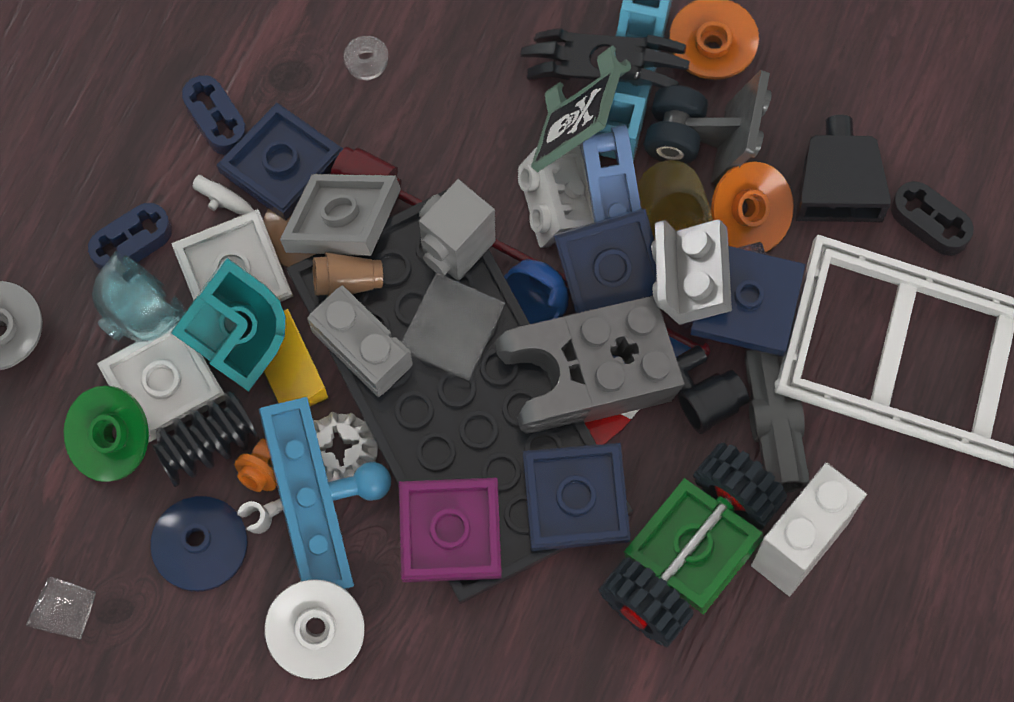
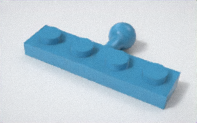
M299 398L259 408L300 581L317 579L335 583L344 589L354 587L333 501L359 495L361 498L369 501L383 498L391 487L389 471L380 463L368 462L358 467L354 476L328 482L308 398Z

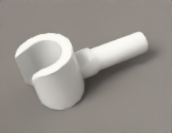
M280 498L263 506L257 502L249 501L239 508L238 515L243 518L255 511H259V521L247 527L246 530L261 534L269 529L272 517L279 514L283 508Z

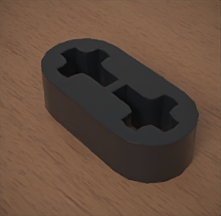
M908 182L898 189L892 201L891 212L894 219L901 226L942 255L953 256L965 250L974 230L973 223L966 213L922 182ZM915 198L919 199L922 202L920 209L916 208L911 212L905 208L907 201L911 202ZM953 225L959 231L957 236H952L948 240L942 234L944 229H949Z

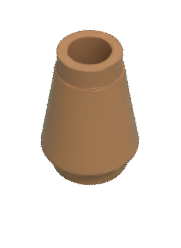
M325 252V257H314L313 286L315 296L326 295V298H328L342 285L351 294L382 288V261Z

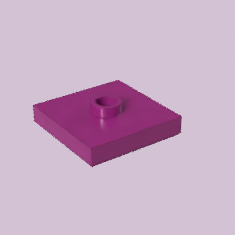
M498 478L399 482L402 582L501 578Z

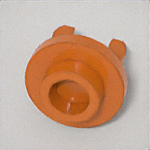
M262 438L256 444L252 455L241 454L234 463L239 481L245 487L255 492H261L262 490L273 491L277 486L266 439Z

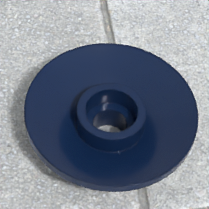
M208 496L186 498L169 507L158 519L151 536V555L157 570L169 583L187 591H207L229 581L244 562L248 546L247 531L238 513L224 501ZM202 532L205 535V539L201 545L197 547L188 545V538L192 533Z

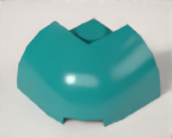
M227 257L200 290V293L175 325L171 334L210 361L209 364L249 391L275 357L284 340L286 316L277 296L265 284Z

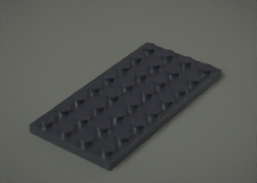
M448 189L438 193V195L442 196ZM428 198L387 219L371 256L348 255L382 261L383 287L352 295L391 332L392 338L396 337L410 350L413 365L378 398L330 349L328 351L398 486L399 482L498 478L501 578L448 580L457 600L462 604L567 549L531 551L523 451L596 445L584 421L534 433H525L520 430L517 417L527 401L552 390L551 379L544 369L532 363L505 364L498 357L495 342L505 331L530 325L489 249L459 281L448 273L445 276H441L427 265L423 259L425 254L421 244L419 226L421 218L419 214L423 206L430 199ZM325 254L312 255L286 268L309 315L326 299V295L315 296L313 286V258L325 257ZM627 501L628 516H630L633 510Z

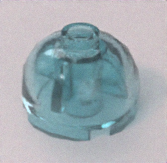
M117 251L107 260L95 277L92 289L93 304L102 316L97 323L103 331L117 341L123 336L135 342H149L162 337L178 323L187 309L175 295L169 303L164 298L166 296L165 291L161 288L165 285L127 255H124L122 258Z

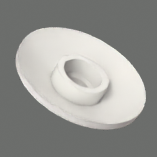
M317 579L295 583L282 591L272 603L265 621L266 643L273 658L289 673L307 679L327 678L348 667L361 649L365 631L361 609L353 596L335 583ZM320 618L325 623V630L320 634L311 633L307 628L308 620Z

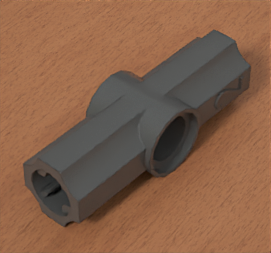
M753 349L745 352L744 358L752 399L749 401V420L754 442H759L763 469L770 471L775 476L774 481L780 482L784 487L783 491L786 493L806 488L810 481L802 441L805 432L802 403L800 400L775 393V381L778 379L783 357Z

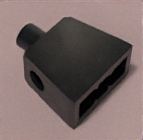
M834 115L828 117L825 121L826 135L810 137L804 159L796 221L883 222L891 205V198L876 138L872 136H854L853 118L850 116Z

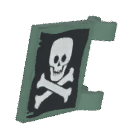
M613 45L598 55L597 63L601 77L568 99L563 95L562 87L564 85L561 82L545 92L548 115L531 167L536 172L547 167L606 127L619 77L631 69V63L627 59L621 63L617 60L615 56V50L617 49Z

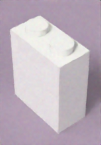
M825 463L763 539L751 567L790 597L849 524L867 494L828 463Z

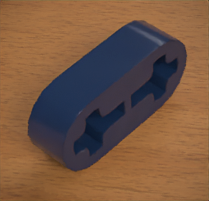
M199 75L190 79L185 84L182 98L188 114L210 147L216 153L226 155L248 133L242 116L215 78ZM204 92L206 96H210L214 108L208 111L204 103L200 100L198 101L196 95ZM222 120L229 130H233L234 136L227 139L224 135H220L217 122Z
M143 203L97 231L88 243V253L94 265L103 273L118 274L162 247L169 241L172 234V225L166 211L160 205ZM150 219L152 223H156L158 230L150 234L148 230H144L142 222ZM111 244L114 248H117L119 255L111 259L110 256L105 255L103 247Z

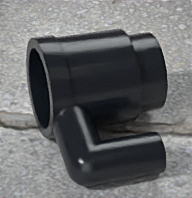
M696 345L676 356L685 384L678 392V400L689 423L699 434L709 431L711 427L737 414L740 407L749 403V395L744 383L731 369L721 375L715 373L703 381L694 384L688 371L707 362L706 354L701 346Z

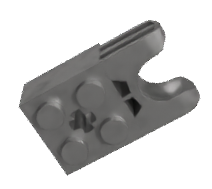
M654 296L517 327L505 331L495 342L498 357L505 364L532 363L544 369L551 379L552 390L545 395L527 401L517 417L520 430L525 433L539 432L579 421L586 423L671 402L685 385L661 311L654 300Z

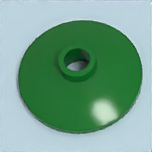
M97 386L86 390L76 398L65 419L64 443L70 460L82 474L101 482L120 480L130 475L140 465L145 456L149 440L148 422L141 405L130 393L114 386ZM114 426L117 432L116 440L113 438L112 429Z

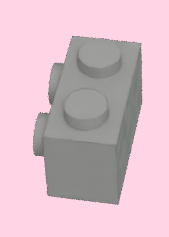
M459 179L442 196L436 194L431 197L420 211L421 244L425 254L423 259L432 270L441 276H445L448 273L459 281L496 241L495 209Z

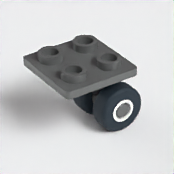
M760 70L727 103L724 118H705L708 101L702 93L695 89L681 85H670L658 89L654 95L652 113L660 122L652 124L647 129L644 142L645 151L652 158L664 163L687 164L697 158L700 142L717 147L711 183L718 184L727 171L736 166L741 167L750 157H756L760 151L764 138V132L759 130L761 117L766 113L772 96L771 90L767 89L770 73Z

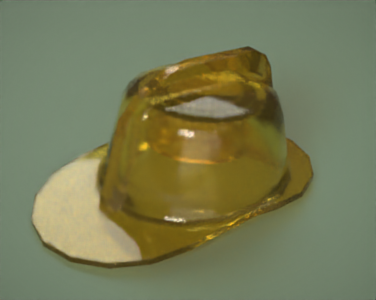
M667 160L656 163L643 174L637 183L641 209H646L654 240H656L655 223L666 220L676 231L713 221L702 182L695 170L684 162Z

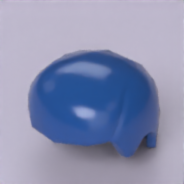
M525 259L513 266L504 275L530 324L560 318L566 313L569 303L568 288L560 273L549 264L542 261Z

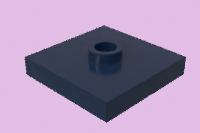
M276 103L216 166L220 174L286 221L293 214L311 175L330 174L333 164L343 148Z
M639 209L553 235L575 314L653 296V284L657 282V270L651 250L654 238L646 209Z
M728 246L732 311L693 321L690 335L784 357L806 264Z
M621 443L523 451L531 551L630 542Z

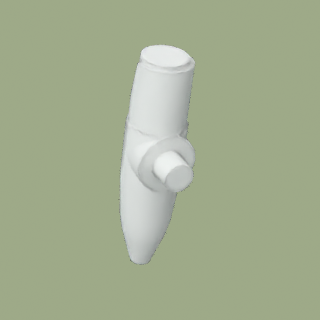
M198 175L194 179L193 189L209 198L211 202L208 204V207L211 210L215 211L218 207L226 208L240 215L254 211L243 198L223 185L210 181L202 175Z

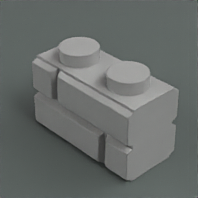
M343 285L338 287L307 318L312 333L378 398L413 365L410 350L396 337L392 338L391 332Z

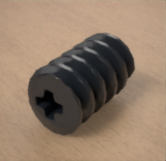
M231 391L225 393V409L220 407L214 400L207 402L209 417L207 418L198 410H191L192 426L190 427L179 418L174 419V435L172 436L162 427L156 428L157 444H152L174 487L180 485L179 469H182L191 478L197 476V460L211 469L215 466L214 451H217L228 460L232 457L231 442H234L243 451L249 449L247 434L251 433L260 441L240 400Z

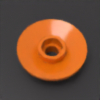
M696 0L683 7L675 16L671 24L669 39L687 46L685 54L672 53L690 62L689 70L686 71L701 78L717 80L735 76L749 66L757 53L759 32L752 16L739 4L730 0ZM715 42L720 48L711 49L706 47L705 44Z
M745 162L741 167L731 168L718 182L711 204L712 221L720 219L727 226L728 246L756 253L767 252L780 243L791 225L794 208L792 192L784 176L771 165L762 162ZM744 200L746 201L748 206L745 215H743L742 211Z

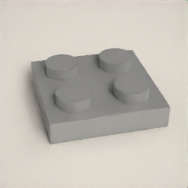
M312 174L280 238L285 252L325 254V252L341 255L371 256L401 190L397 177L389 175Z

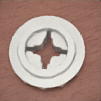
M331 412L327 417L313 421L328 482L354 476L355 471L362 464L376 462L377 444L367 424L353 413L337 414ZM337 432L339 437H342L344 444H352V448L345 450L344 466H340L334 453H325L327 448L333 446L334 433Z

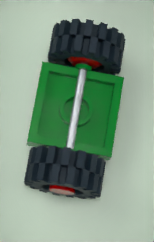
M718 443L693 474L695 483L702 489L685 478L681 481L624 551L626 559L624 558L599 588L602 598L609 602L608 605L613 610L620 613L619 616L623 620L629 621L637 631H642L645 637L650 640L653 639L661 646H670L694 616V612L689 606L691 605L704 615L761 544L764 537L763 532L760 530L767 525L787 500V493L783 491L784 487L780 482L774 481L775 476L770 471H765L759 461L756 460L754 462L751 460L748 453L743 450L740 453L731 444L728 446L726 443Z

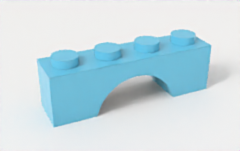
M623 0L616 36L644 38L648 35L664 38L672 0ZM656 67L644 68L654 72L656 71ZM618 82L606 127L595 135L611 132V127L626 125L634 161L652 85L634 86L630 82ZM614 151L599 153L600 156L616 159Z

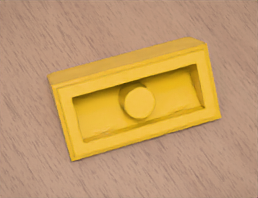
M286 309L284 310L286 316L284 340L264 372L278 403L307 397L311 407L328 399V395L289 310Z

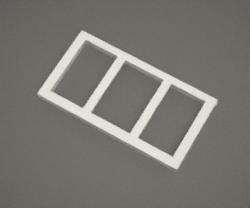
M817 235L812 243L787 350L782 359L778 379L775 381V393L1014 469V446L991 439L1014 333V297ZM830 264L898 285L871 400L801 378ZM916 292L997 317L971 432L890 407Z

